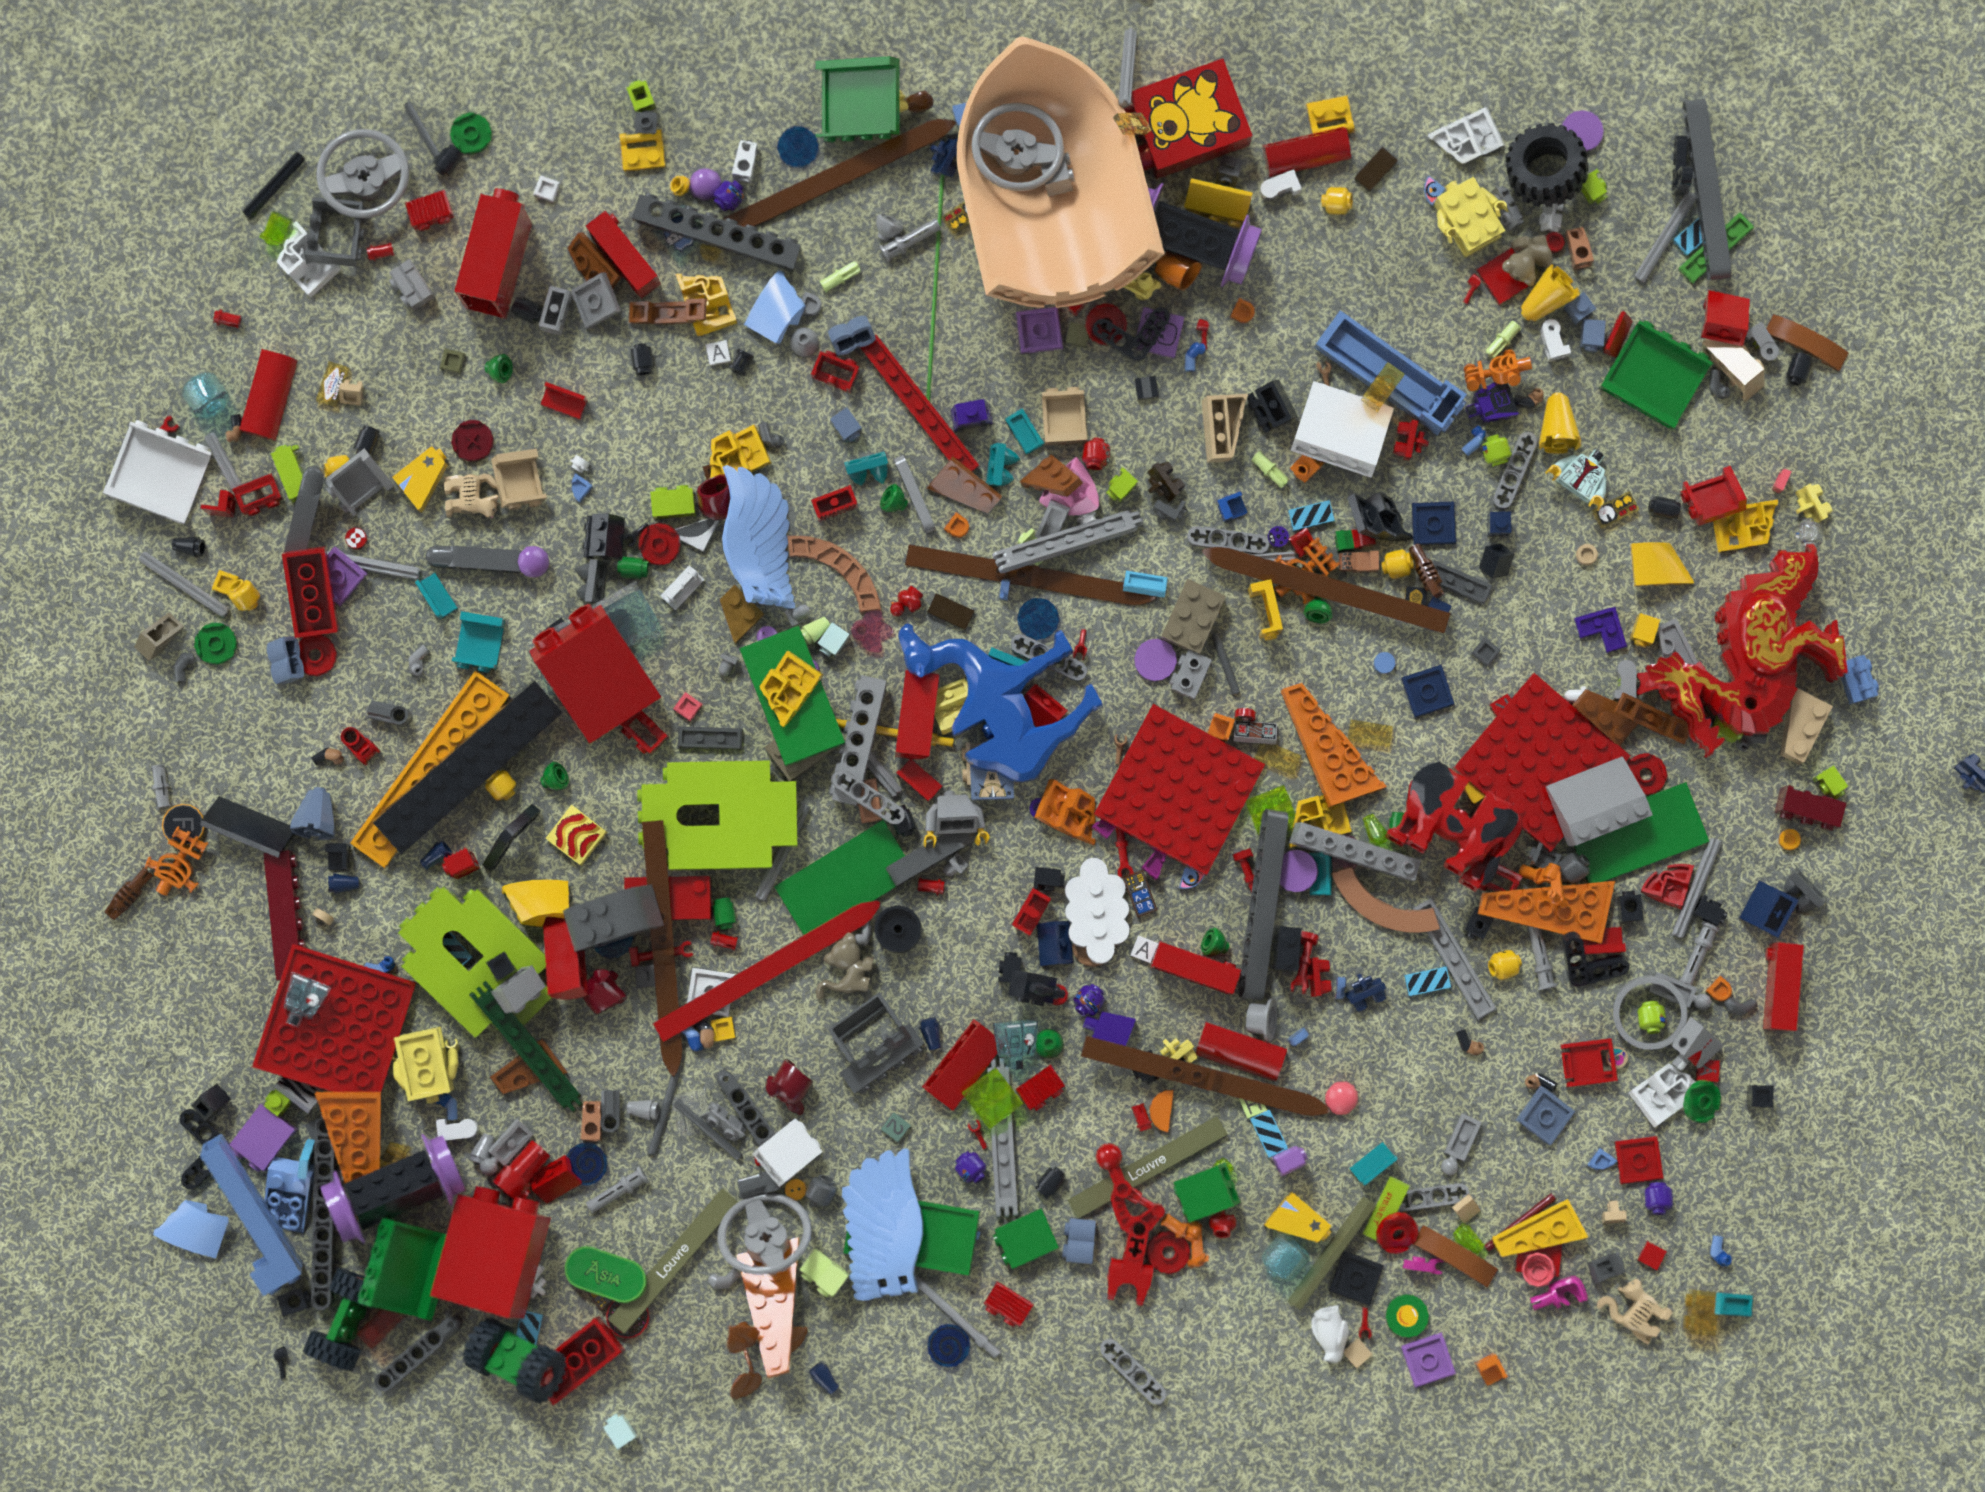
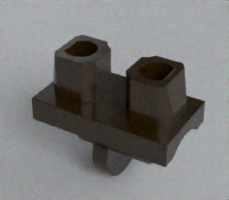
M1168 461L1162 464L1157 462L1147 472L1151 477L1148 481L1152 486L1148 489V492L1152 494L1156 491L1159 497L1164 496L1168 503H1170L1180 494L1185 484L1180 478L1174 481L1169 478L1168 475L1173 472V467Z

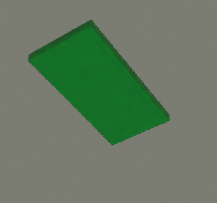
M799 625L739 648L785 767L845 744L821 680L785 727L780 725L778 717L774 710L771 709L768 699L760 689V685L770 669H776L786 651H790L816 669Z
M1687 782L1647 796L1646 799L1652 816L1574 846L1576 853L1585 855L1590 862L1588 865L1590 872L1586 876L1588 883L1609 880L1710 842Z
M884 820L774 887L801 932L805 935L849 908L860 903L874 901L896 888L892 877L885 868L903 858L905 854Z
M918 1200L923 1219V1238L915 1266L970 1276L981 1211ZM848 1231L843 1251L845 1254H849L853 1250L848 1245V1240L852 1238Z

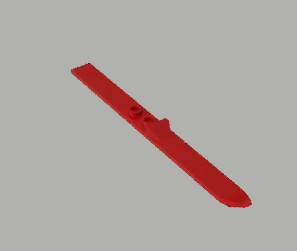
M864 902L849 908L655 1021L653 1025L662 1041L665 1042L843 938L846 933H851L862 927L873 918L880 907V902Z

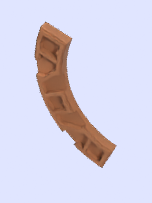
M787 536L790 558H809L829 565L840 573L853 589L860 613L881 610L878 594L871 578L863 566L851 554L831 542L815 537Z
M1353 866L1331 873L1338 889L1347 902L1372 922L1402 932L1419 933L1440 929L1434 907L1423 910H1402L1394 908L1378 898L1376 899L1361 883Z

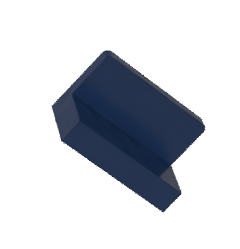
M1069 921L1037 924L1040 966L1073 963L1072 943L1068 935Z

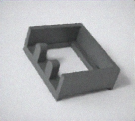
M312 197L313 210L309 217L310 233L307 234L308 248L304 252L306 264L313 262L354 266L357 268V262L362 260V248H359L360 241L364 242L365 229H362L363 222L366 223L367 218H355L350 255L317 252L322 212H340L333 209L324 198ZM336 199L346 207L364 210L363 202Z
M880 992L827 1029L859 1075L911 1038V1035ZM887 1011L900 1030L891 1037L887 1033L881 1036L883 1043L874 1049L870 1046L865 1047L863 1052L866 1055L856 1061L843 1042Z

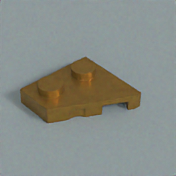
M736 585L731 587L720 598L733 641L737 643L765 614L754 603L747 602L744 593Z

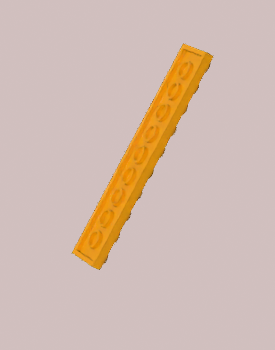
M474 671L350 844L386 868L398 850L373 824L372 820L506 703L510 695L480 673Z

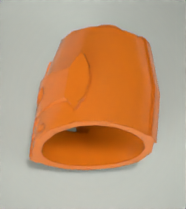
M1170 251L1165 252L1155 263L1157 265L1155 267L1156 274L1168 284L1182 291L1194 282L1202 268L1198 261Z

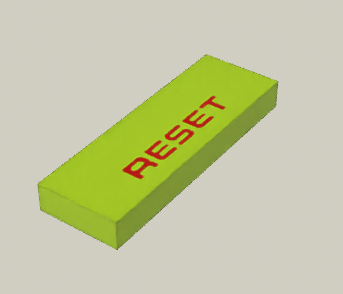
M1391 1176L1389 1177L1363 1231L1364 1235L1376 1240L1378 1225L1385 1217L1398 1211L1410 1185Z

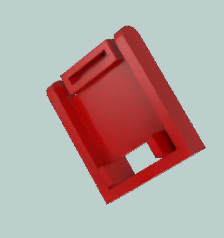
M1612 1038L1560 1045L1561 1049L1570 1048V1052L1561 1053L1565 1079L1574 1078V1082H1567L1566 1087L1618 1081ZM1609 1049L1612 1071H1604L1601 1050Z

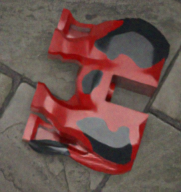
M1441 762L1429 764L1418 771L1409 784L1405 806L1406 811L1401 823L1395 828H1390L1385 838L1400 847L1406 842L1407 845L1422 854L1426 851L1428 844L1431 843L1434 833L1444 840L1456 843L1459 851L1456 856L1448 858L1443 866L1461 876L1458 881L1459 883L1476 892L1481 884L1486 885L1495 877L1500 859L1514 845L1521 832L1522 818L1515 807L1497 797L1491 791L1487 792L1472 818H1469L1468 813L1459 808L1456 810L1453 807L1470 779L1456 773ZM1471 866V868L1468 871L1463 873L1465 868Z

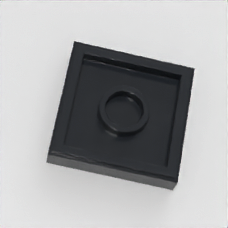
M1343 1251L1328 1291L1370 1306L1384 1265Z

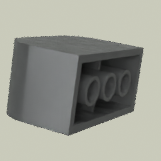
M652 884L620 890L563 910L574 952L596 949L664 926Z

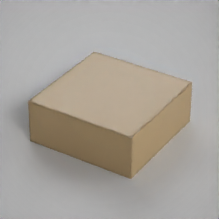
M1469 1194L1452 1207L1464 1224L1481 1211Z
M1359 1338L1354 1340L1343 1351V1354L1356 1368L1373 1355Z

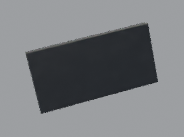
M220 796L201 819L200 826L278 858L295 835L291 833V825Z

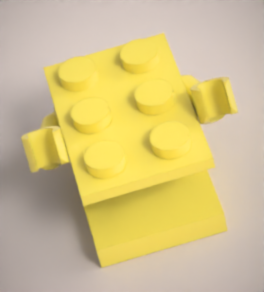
M1474 177L1459 185L1456 181H1452L1445 186L1447 192L1436 198L1434 206L1437 210L1438 228L1447 236L1449 243H1453V237L1464 258L1502 238L1501 234L1505 232V229L1498 217L1501 216L1500 210L1508 212L1507 204L1505 201H1500L1485 188L1480 187Z
M441 1026L399 1035V1037L394 1038L398 1058H395L393 1054V1074L400 1087L406 1090L408 1101L426 1097L427 1104L439 1101V1094L454 1090L453 1080L457 1074L459 1064L458 1050L460 1049L457 1039H455L453 1046H449L448 1040L444 1043Z

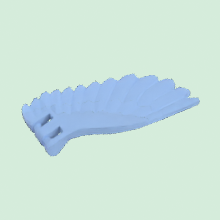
M726 465L723 467L728 482L731 499L724 524L722 541L729 567L736 580L742 586L747 602L755 603L757 601L759 604H775L786 609L795 608L794 596L791 593L792 587L789 584V575L786 574L788 570V563L786 562L788 552L785 550L788 544L786 534L790 524L787 520L789 509L787 500L782 499V494L777 484H770L767 477L761 473L754 474L753 476L744 467H738L737 472L733 467Z
M904 1148L897 1156H894L893 1152L889 1150L879 1157V1162L874 1158H866L862 1163L861 1170L857 1168L851 1171L849 1177L850 1185L842 1187V1197L847 1204L843 1212L845 1218L849 1221L846 1224V1230L852 1237L848 1240V1245L853 1249L849 1252L850 1259L853 1261L849 1265L852 1271L849 1277L854 1282L852 1288L857 1292L854 1294V1298L860 1301L882 1298L883 1295H903L904 1292L909 1291L911 1293H918V1283L914 1270L923 1238V1219L910 1173L909 1149ZM906 1275L908 1283L902 1284L900 1276ZM878 1279H886L887 1286L882 1287Z

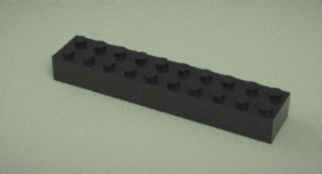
M532 680L373 819V824L402 855L563 712L536 681Z

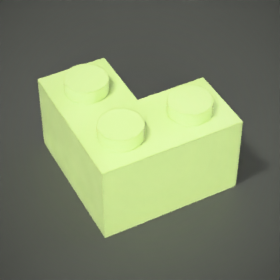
M817 1248L814 1249L799 1269L803 1272L801 1276L810 1283L814 1280L816 1285L819 1286L817 1290L826 1297L829 1294L833 1297L850 1275V1273Z

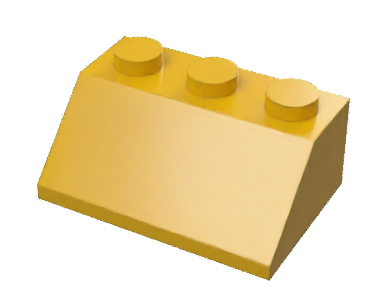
M1191 178L1184 209L1217 222H1228V225L1231 227L1240 228L1248 214L1253 193Z

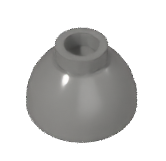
M883 213L877 215L876 228L879 238L889 241L890 238L896 237L903 231V223L896 218Z
M802 327L792 333L790 347L795 354L806 357L814 354L818 349L819 338L812 329Z

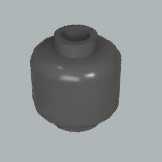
M1572 852L1558 863V866L1561 867V879L1567 884L1569 882L1577 884L1590 872L1588 867L1590 862L1583 854L1579 855Z
M821 1174L819 1177L812 1178L806 1190V1197L810 1200L809 1204L816 1208L829 1206L837 1192V1187L834 1184L835 1181Z

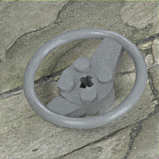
M1007 103L990 110L978 122L972 137V154L980 172L993 184L1011 191H1028L1044 185L1056 174L1063 160L1064 142L1059 127L1046 112L1026 103ZM1021 111L1041 119L1051 130L1056 145L1037 143L1034 135L1023 130H1006L1002 136L983 131L987 124L998 115L1006 112ZM1017 149L1020 152L1018 155H1015L1014 151L1011 150ZM981 151L994 158L1003 168L1004 172L1012 175H1021L1033 166L1052 165L1041 177L1023 183L1010 182L998 177L986 166Z
M352 130L336 137L324 149L317 165V184L325 201L336 211L353 218H371L389 211L400 201L409 182V164L404 151L392 138L375 130ZM355 138L376 139L385 143L395 153L376 160L371 155L358 156L344 165L343 172L325 177V168L329 157L337 147ZM401 172L400 183L396 192L388 201L376 208L367 210L352 209L342 205L332 196L352 195L363 201L373 200L382 194L381 192L385 188V184ZM363 175H369L367 181L363 182L362 179L360 180Z
M777 1193L756 1194L739 1201L725 1214L718 1229V1246L724 1259L735 1269L751 1275H774L780 1271H786L787 1268L803 1256L811 1240L812 1226L807 1212L794 1199ZM771 1201L785 1204L792 1208L802 1221V1240L795 1252L785 1260L784 1253L787 1251V1248L789 1249L786 1229L776 1218H770L763 1202ZM744 1208H746L749 1224L745 1229L746 1234L744 1237L746 1250L751 1260L762 1262L765 1265L763 1267L747 1265L737 1260L729 1251L726 1243V1233L730 1222Z

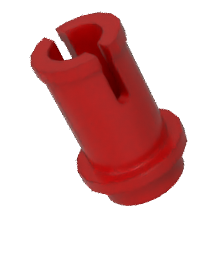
M391 242L374 247L370 245L369 248H366L369 260L376 261L378 258L394 256Z
M223 309L215 311L213 323H217V326L222 324L239 328L241 315L223 312Z
M919 878L918 892L936 893V896L944 893L945 882L941 881V879L936 881Z
M720 931L712 933L711 945H714L715 948L720 946L735 951L738 937L720 934Z
M1144 1103L1131 1107L1138 1124L1136 1128H1139L1140 1132L1152 1128L1151 1123L1153 1122L1149 1120Z

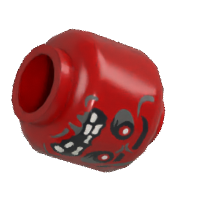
M1092 438L1091 441H1087L1084 444L1082 462L1088 469L1102 470L1109 463L1111 447L1102 438Z

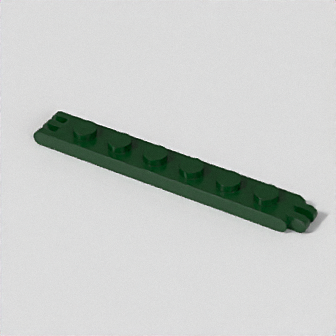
M487 981L483 982V986L487 991L484 992L478 986L476 990L481 996L477 997L472 991L469 994L470 997L564 1109L569 1107L573 1113L577 1111L572 1103L575 1101L579 1107L583 1106L579 1099L581 1096L579 1091L514 1013H505L491 993L494 989Z

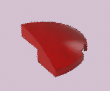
M1673 864L1667 866V869L1674 870H1666L1657 875V871L1654 872L1645 881L1641 893L1663 904L1682 909L1694 865Z

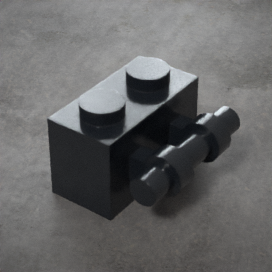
M1279 379L1256 389L1255 392L1258 399H1256L1253 393L1248 394V407L1250 410H1253L1258 420L1256 423L1258 427L1262 428L1264 434L1272 430L1269 422H1271L1273 428H1276L1298 417ZM1260 405L1263 406L1267 416L1264 415Z
M609 513L588 515L587 523L584 524V531H586L585 542L582 545L584 558L591 559L595 557L604 560H621L625 518Z
M1012 970L1008 995L1017 997L1016 1001L1029 1003V1000H1032L1031 1004L1044 1006V1002L1053 1004L1054 999L1064 998L1065 991L1056 986L1057 978Z

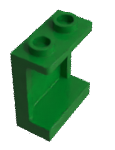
M1225 1162L1173 1182L1174 1192L1182 1204V1213L1189 1223L1241 1203Z
M1042 1208L995 1228L996 1233L992 1235L997 1247L1001 1245L1005 1252L1001 1254L1005 1265H1010L1012 1269L1059 1248Z

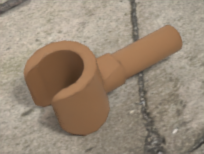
M1325 360L1326 367L1321 369V364L1317 362L1316 368L1322 374L1324 384L1330 386L1328 374L1331 371V365Z
M1117 734L1115 735L1114 744L1117 746L1115 764L1120 765L1122 750L1127 742L1126 735L1122 743L1117 741Z

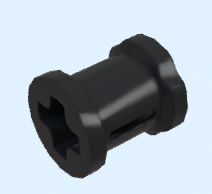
M737 349V355L732 365H729L728 368L739 375L745 376V370L750 360L754 359V356L741 349Z

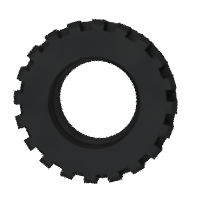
M1548 123V126L1537 124L1536 128L1531 129L1529 127L1525 129L1523 135L1519 133L1515 137L1516 142H1511L1509 152L1506 153V169L1511 188L1514 189V193L1518 197L1522 196V201L1527 204L1533 202V206L1540 207L1541 204L1545 205V207H1552V204L1556 203L1559 206L1564 204V200L1568 199L1570 201L1575 197L1574 193H1579L1582 190V184L1586 183L1587 172H1589L1586 149L1581 138L1577 137L1573 130L1567 131L1566 126L1559 125V127H1556L1555 123ZM1545 154L1559 155L1567 161L1558 173L1551 176H1537L1527 170L1533 160Z

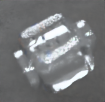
M1812 518L1802 519L1801 523L1795 526V544L1803 551H1805L1806 544H1814L1816 549H1818V546L1823 542L1822 525L1815 522Z

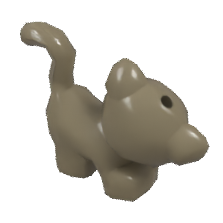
M1545 235L1536 236L1532 239H1529L1528 236L1519 237L1511 241V248L1519 253L1512 254L1503 263L1502 269L1509 273L1513 279L1525 282L1528 286H1533L1536 281L1535 264L1547 269L1553 261V254L1547 244Z
M846 933L843 939L838 941L832 948L831 952L824 956L823 960L826 964L846 970V974L839 983L826 979L818 983L815 991L817 999L822 1000L825 997L824 989L826 988L845 994L868 991L871 977L865 976V972L872 970L874 957L867 956L863 961L860 960L861 949L856 944V938L852 933Z

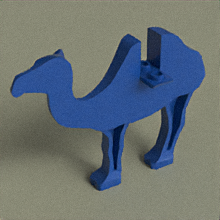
M905 624L898 633L905 665L911 674L923 677L946 664H957L963 669L967 679V697L951 729L953 737H956L984 722L982 731L988 741L966 752L964 755L968 763L978 770L995 772L1011 781L1020 783L1035 780L1040 776L1057 747L1064 741L1074 737L1087 717L1092 712L1103 707V703L1093 685L1089 684L1084 689L1082 702L1066 718L1045 726L1035 727L1033 725L1030 709L1021 692L1033 678L1041 675L1048 667L1062 661L1063 658L1073 653L1062 630L1055 633L1052 649L1043 655L1033 657L1021 666H1011L992 659L979 647L965 639H948L930 647L913 631L911 624Z

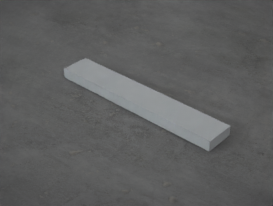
M1430 898L1413 908V910L1434 907L1440 929L1426 933L1477 1020L1496 1010V1007L1434 901Z

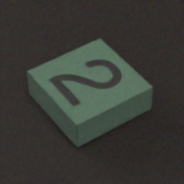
M894 1112L881 1130L899 1142L911 1125Z

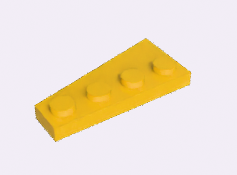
M1566 1199L1491 1239L1500 1256L1506 1257L1589 1237L1569 1199Z

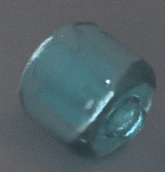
M211 372L197 374L187 381L182 389L183 399L194 415L200 419L216 416L226 408L230 400L223 384Z
M1286 1234L1277 1235L1261 1255L1263 1264L1268 1268L1267 1272L1276 1279L1279 1277L1287 1282L1293 1281L1310 1260L1308 1252L1297 1241Z

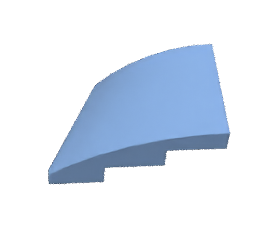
M778 270L765 286L744 324L781 344L788 325H798L806 307L801 298L797 296L794 287L785 278V273L782 270Z
M185 1200L178 1207L177 1211L172 1212L167 1217V1220L154 1230V1236L182 1249L216 1258L228 1224V1217L208 1213L207 1204Z

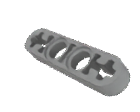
M1524 432L1517 439L1512 455L1493 496V504L1498 509L1508 508L1515 497L1537 444V438L1531 432ZM1526 437H1529L1530 442L1533 443L1528 445L1525 452H1529V455L1522 451H1517V448L1520 450L1523 448L1524 442L1521 440L1526 439ZM1515 456L1524 458L1525 463L1522 467L1514 465L1513 458ZM1507 475L1515 476L1516 484L1514 486H1508L1505 483ZM1501 486L1506 490L1513 491L1512 494L1510 492L1507 493L1506 500H1508V503L1504 502L1503 505L1499 504L1500 500L1497 499V496L1501 497L1504 493V489H1500Z
M904 456L893 459L926 534L936 530Z
M1200 526L1192 527L1187 534L1188 542L1197 547H1226L1249 554L1265 553L1269 547L1268 539L1260 534ZM1199 531V535L1206 536V532H1210L1208 544L1204 543L1205 539L1199 538L1198 542H1195L1191 534ZM1216 533L1223 536L1224 541L1220 545L1214 544L1211 540V537ZM1236 536L1242 537L1244 539L1243 547H1235L1232 543L1233 538ZM1248 537L1252 538L1251 542L1257 543L1258 539H1261L1265 547L1257 550V546L1250 545V549H1246Z
M1022 634L1014 636L1011 640V649L1016 654L1029 660L1034 657L1033 651L1036 648H1043L1045 653L1052 649ZM1023 639L1024 644L1030 646V642L1033 643L1030 655L1025 654L1027 649L1023 647L1020 650L1016 649L1017 645L1014 642ZM1069 656L1063 658L1065 662L1063 667L1055 668L1053 665L1048 667V669L1073 681H1081L1087 674L1085 664ZM1068 661L1073 662L1070 665L1073 668L1081 666V671L1084 672L1083 675L1079 674L1075 677L1073 676L1074 672L1068 669V673L1063 672L1067 668Z
M839 770L832 774V786L890 824H899L903 821L905 817L904 810L890 799L847 771ZM843 774L845 775L844 780L851 783V780L855 781L850 786L848 792L845 790L848 787L843 783L837 784L836 776ZM857 785L862 786L865 790L861 798L853 794V789ZM874 797H879L882 800V807L880 809H874L871 806V800ZM887 803L890 804L889 810H898L899 819L891 820L892 815L888 812H885L884 815L881 814L886 808Z
M1456 1183L1408 1190L1406 1194L1409 1207H1405L1406 1203H1401L1397 1212L1457 1204L1462 1199H1459L1458 1196H1450L1452 1201H1448L1446 1188H1450L1449 1192H1456L1457 1187L1465 1190L1462 1199L1469 1194V1189L1464 1184ZM1435 1190H1441L1444 1193V1199L1441 1202L1433 1200L1432 1194ZM1414 1193L1422 1195L1423 1201L1420 1205H1414L1411 1202V1196Z
M1109 1338L1101 1343L1100 1351L1102 1355L1151 1403L1161 1404L1165 1400L1166 1391L1163 1386L1117 1341ZM1106 1343L1109 1345L1114 1343V1350L1117 1353L1120 1350L1124 1352L1118 1356L1115 1362L1111 1360L1115 1357L1111 1352L1108 1354L1104 1352L1106 1350L1104 1346ZM1124 1357L1129 1358L1132 1362L1131 1367L1127 1370H1123L1119 1366V1361ZM1136 1374H1146V1383L1138 1385L1135 1382ZM1151 1380L1155 1383L1151 1386L1156 1391L1158 1389L1162 1390L1160 1393L1161 1399L1155 1398L1153 1400L1151 1398L1153 1394L1149 1389L1146 1393L1143 1391L1150 1384Z

